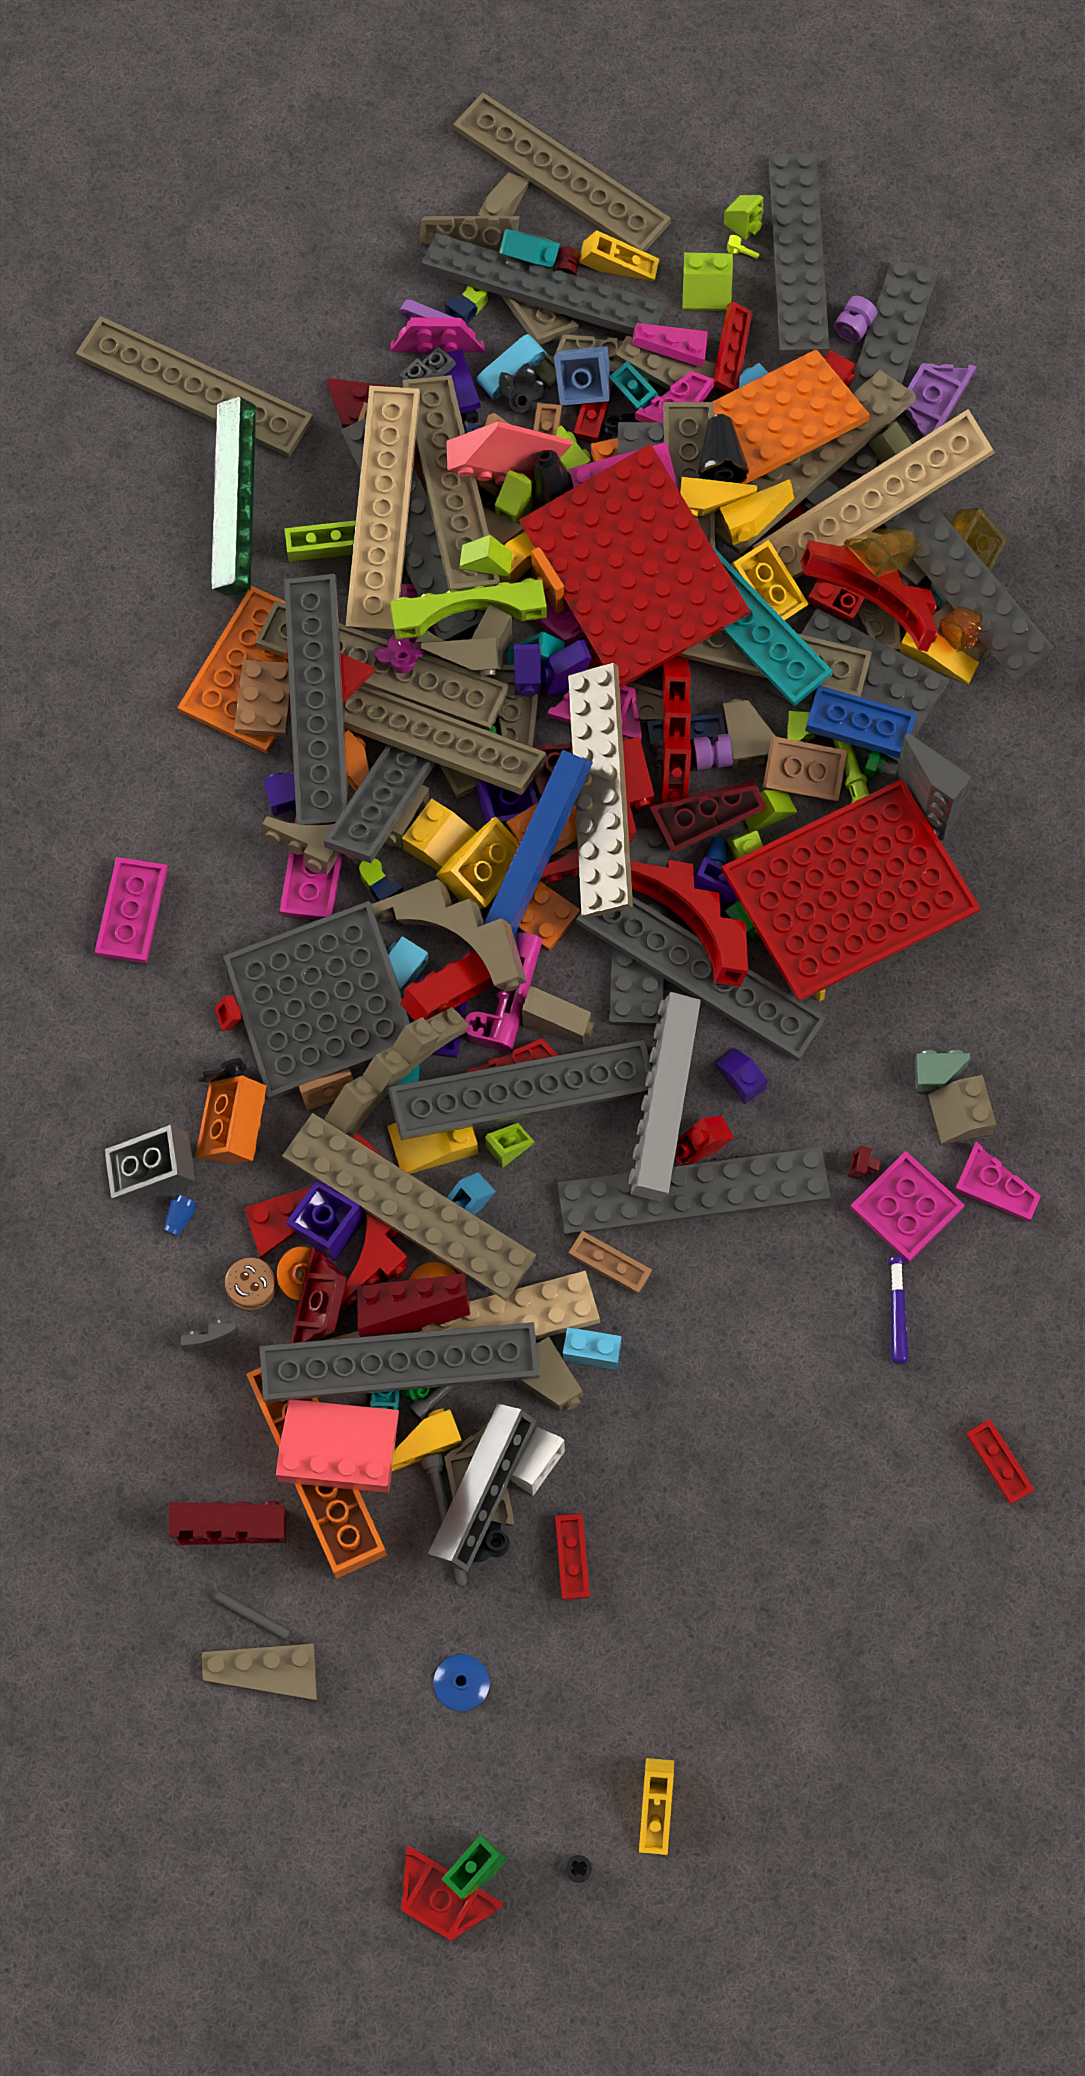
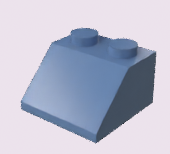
M607 346L562 350L554 356L560 405L609 401L610 364Z

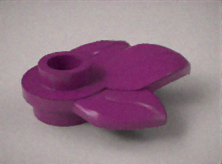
M395 635L389 638L387 647L374 649V655L380 663L391 664L397 673L404 674L414 669L416 659L423 656L425 650L421 648V643L423 642L411 643L409 638L396 640Z

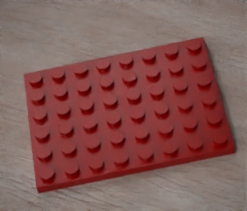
M651 443L519 520L534 548L539 547L542 549L564 585L563 597L603 665L615 663L618 666L620 689L751 613Z
M903 779L756 849L721 868L727 882L798 1002L978 913L981 909Z

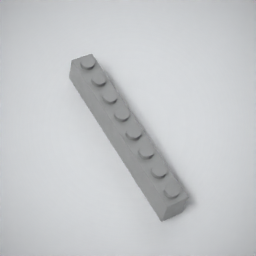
M670 992L667 998L661 1000L659 1004L658 1015L661 1016V1021L655 1027L654 1039H657L656 1047H653L649 1059L653 1066L652 1071L648 1072L645 1086L649 1087L648 1095L644 1096L641 1105V1111H645L644 1118L640 1120L637 1129L640 1141L639 1144H636L633 1152V1159L636 1160L635 1169L632 1168L628 1181L632 1185V1195L662 1202L669 1193L700 999Z

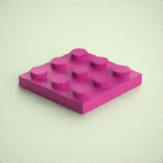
M905 1151L851 1204L850 1209L901 1257L910 1263L964 1209L965 1205Z

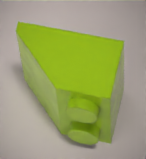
M684 252L682 310H727V305L731 303L733 254Z

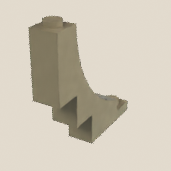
M433 880L372 904L377 921L388 922L396 916V919L404 925L433 926L462 937L479 954L491 975L494 986L502 991H514L520 987V984L527 982L511 925L502 918L484 925L479 905L470 898L452 905L447 885L440 880Z

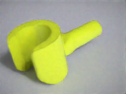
M731 235L727 243V251L729 253L738 254L740 252L758 259L759 253L742 246L739 236Z

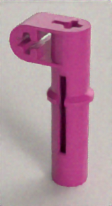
M526 932L517 934L515 942L527 982L520 984V987L516 989L510 1013L508 1011L514 991H500L497 993L499 1002L495 1015L472 1012L466 1016L465 1021L470 1026L465 1034L470 1042L502 1051H512L522 1016V1009L543 941L539 936ZM490 1024L492 1027L489 1037H485L484 1031H487ZM478 1025L482 1026L477 1031H473V1028H477Z

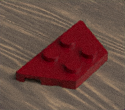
M327 378V386L342 428L358 422L364 402L368 403L370 386L399 387Z
M314 1248L310 1250L290 1343L319 1341L335 1331L336 1323L339 1319V1309L345 1292L346 1276L322 1251Z

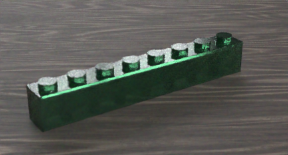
M241 396L217 404L211 589L225 596H232L251 590L256 405Z

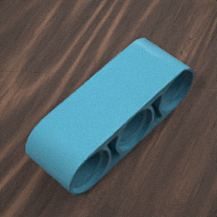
M530 334L524 335L478 375L477 383L493 400H496L502 396L499 390V375L501 372L515 376L518 369L525 363H528L534 369L543 361L546 352Z

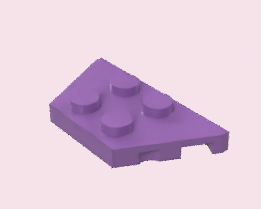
M926 363L921 364L908 386V389L916 394V401L903 412L923 437L945 424L973 377L976 366L968 365V368H953V364H943L940 366Z

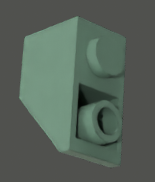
M926 1050L922 1051L921 1054H917L914 1062L916 1092H934L950 1084L968 1066L970 1053H963L961 1050H951L947 1053Z

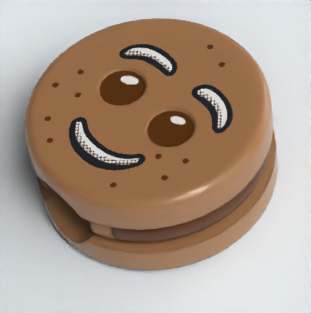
M244 1258L235 1262L229 1268L225 1277V1288L231 1302L242 1310H260L266 1307L275 1296L277 1284L271 1267L260 1259Z

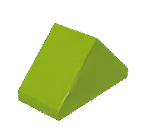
M488 535L462 545L459 569L509 577L513 553L493 536Z
M789 711L787 739L808 743L818 735L805 731L810 712Z
M764 790L761 794L767 809L744 819L748 829L759 830L797 814V810L787 792Z
M519 1123L489 1133L485 1137L486 1149L502 1168L535 1143Z

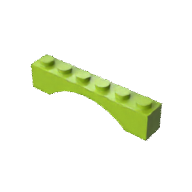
M529 578L519 583L510 584L509 582H502L491 587L476 586L471 590L447 591L444 594L437 595L427 593L417 598L401 597L395 601H390L396 640L422 636L441 619L468 610H487L489 605L520 621L547 618V606L542 579L535 580Z

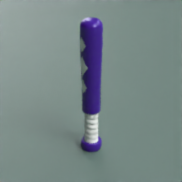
M895 1256L888 1259V1264L892 1269L893 1287L890 1291L892 1361L895 1364H905L908 1361L905 1291L902 1286V1266L905 1264V1259Z

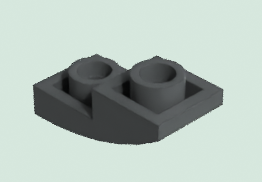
M438 346L423 361L417 358L400 376L404 380L444 376L456 365V362Z
M216 1320L215 1323H208V1334H204L203 1331L194 1330L189 1331L188 1335H181V1347L185 1352L220 1345L237 1336L238 1327L231 1320Z

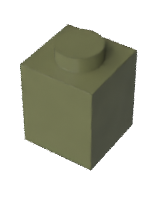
M897 422L887 425L868 442L882 463L912 445Z

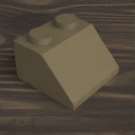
M983 1075L956 1080L928 1094L941 1145L993 1134L996 1121Z

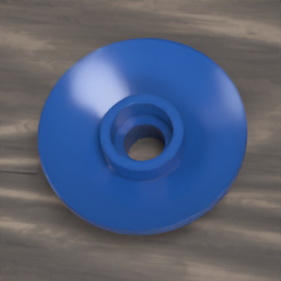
M459 1654L447 1658L439 1665L434 1675L433 1684L435 1694L444 1706L455 1711H468L480 1705L486 1698L490 1680L485 1666L478 1659L470 1655ZM463 1676L466 1678L467 1682L464 1686L456 1684L458 1677Z

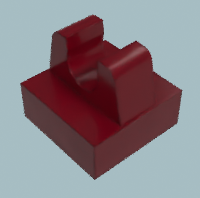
M861 1146L853 1152L848 1177L859 1179L866 1173L874 1175L875 1171H879L881 1160L870 1156L872 1148Z

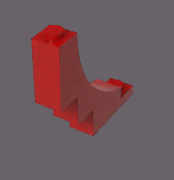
M678 656L662 664L660 672L662 691L661 800L687 795L689 789L692 751L690 743L691 708L689 702L691 673L688 659Z

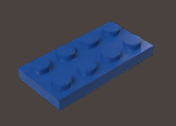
M818 686L805 731L900 758L904 736L907 732L912 734L917 714Z

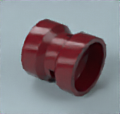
M571 247L559 248L556 256L557 263H555L553 271H563L577 276L576 265L579 263L580 253Z

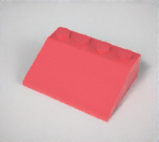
M497 421L446 441L448 471L457 472L459 476H474L479 481L491 480L495 481L496 485H503L508 471L512 470L516 473H523L533 484V459L535 455L543 450H552L561 458L572 446V440Z
M289 1400L276 1469L278 1481L389 1493L399 1410Z

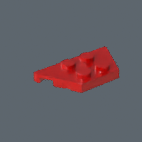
M408 1846L406 1849L401 1911L446 1939L453 1941L502 1908L503 1903L481 1889H477L465 1899H461L442 1880L449 1870Z

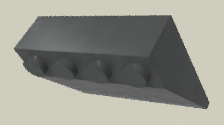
M907 732L904 736L895 779L896 781L903 779L937 837L944 840L962 816L972 776Z

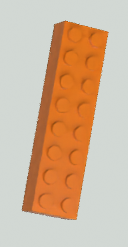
M260 1367L246 1375L279 1448L289 1400L264 1402ZM318 1398L297 1399L302 1401L319 1402ZM295 1484L336 1579L387 1556L359 1490Z

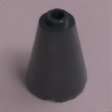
M716 414L707 423L698 470L699 479L742 483L747 479L749 468L733 420L725 414Z
M543 450L536 454L533 459L532 505L534 510H537L574 488L570 473L557 453L552 450Z

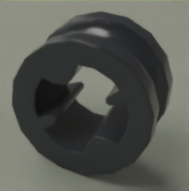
M573 1856L567 1862L566 1872L569 1879L573 1882H584L591 1875V1863L585 1856ZM574 1862L577 1864L584 1862L587 1867L584 1870L587 1872L584 1876L581 1874L574 1876L571 1873V1870H574L571 1867Z

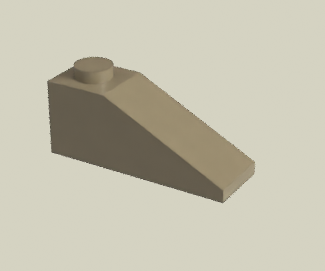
M508 172L487 196L478 216H513L530 181Z
M499 638L421 643L422 649L473 671L480 672V676L496 675V671L503 670L502 639Z

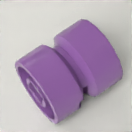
M852 296L844 307V311L840 313L834 322L833 328L841 338L851 343H858L866 333L867 327L876 318L878 311L873 303L866 298Z
M728 733L714 735L711 740L707 736L692 738L696 771L711 769L713 765H716L718 768L733 766L732 747Z

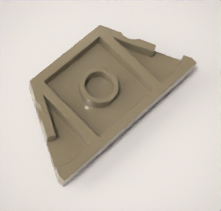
M488 1423L475 1435L467 1438L461 1446L444 1456L453 1499ZM506 1487L491 1521L515 1526L509 1493Z

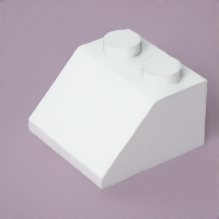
M537 1427L534 1433H531L510 1480L533 1496L565 1452L564 1439Z

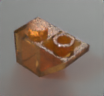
M959 606L941 619L938 632L957 653L964 648L969 649L978 641L977 635L981 629L983 615L978 611Z

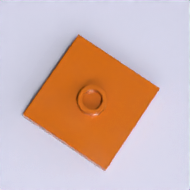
M538 547L531 551L532 576L535 580L542 579L544 595L555 613L558 614L564 610V585L542 549Z

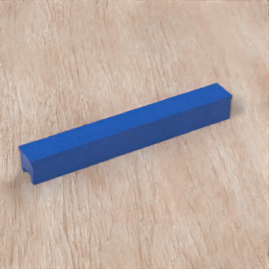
M562 750L484 925L502 918L511 925L513 935L515 936L593 762Z

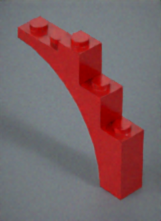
M808 540L800 560L804 575L843 586L874 602L892 615L905 628L918 650L928 652L931 643L935 642L938 633L932 619L937 604L931 590L903 585L897 570L870 565L865 551Z
M640 737L623 741L629 843L633 842V838L637 837L630 807L635 806L636 809L649 807L651 805L650 802L655 801ZM578 847L559 860L548 863L541 876V882L547 881V884L561 881L563 876L571 874L572 877H579Z
M668 860L666 866L661 867L630 861L632 889L646 894L670 908L695 932L708 954L715 983L740 987L748 973L746 922L722 918L720 916L719 893L694 888L693 864Z
M358 1132L352 1137L380 1155ZM367 1212L365 1243L358 1263L345 1283V1292L340 1305L342 1311L346 1307L352 1308L357 1304V1286L378 1284L381 1274L388 1281L393 1277L398 1279L408 1268L406 1266L408 1264L407 1256L389 1239L390 1237H398L400 1233Z

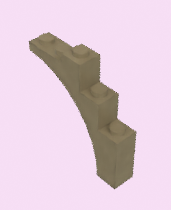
M424 785L420 787L388 836L385 844L394 845L399 848L403 847V836L429 801L428 787ZM266 816L262 823L263 838L271 844H279L288 848L294 854L304 855V866L312 872L328 875L340 855L339 852L324 846V839L334 824L300 825L287 823ZM346 855L347 857H349V858H351V859H357V858H354V857H351V856Z
M453 1007L427 1020L422 1017L406 1025L392 1047L374 1056L363 1076L344 1085L324 1120L348 1136H354L376 1106L389 1093V1087L396 1086L406 1075L435 1051L465 1033L470 1025Z

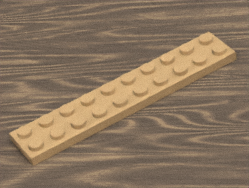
M369 387L346 627H352L357 630L394 632L390 601H395L401 595L420 401V389Z
M967 409L753 545V548L769 539L790 575L795 580L804 574L800 560L808 540L847 547L995 452L969 409Z
M586 1271L515 1289L507 1301L497 1295L470 1301V1315L440 1325L432 1323L424 1326L422 1331L419 1332L534 1322L536 1340L567 1332V1327L579 1329L600 1323V1317ZM359 1331L326 1340L358 1338L360 1335Z

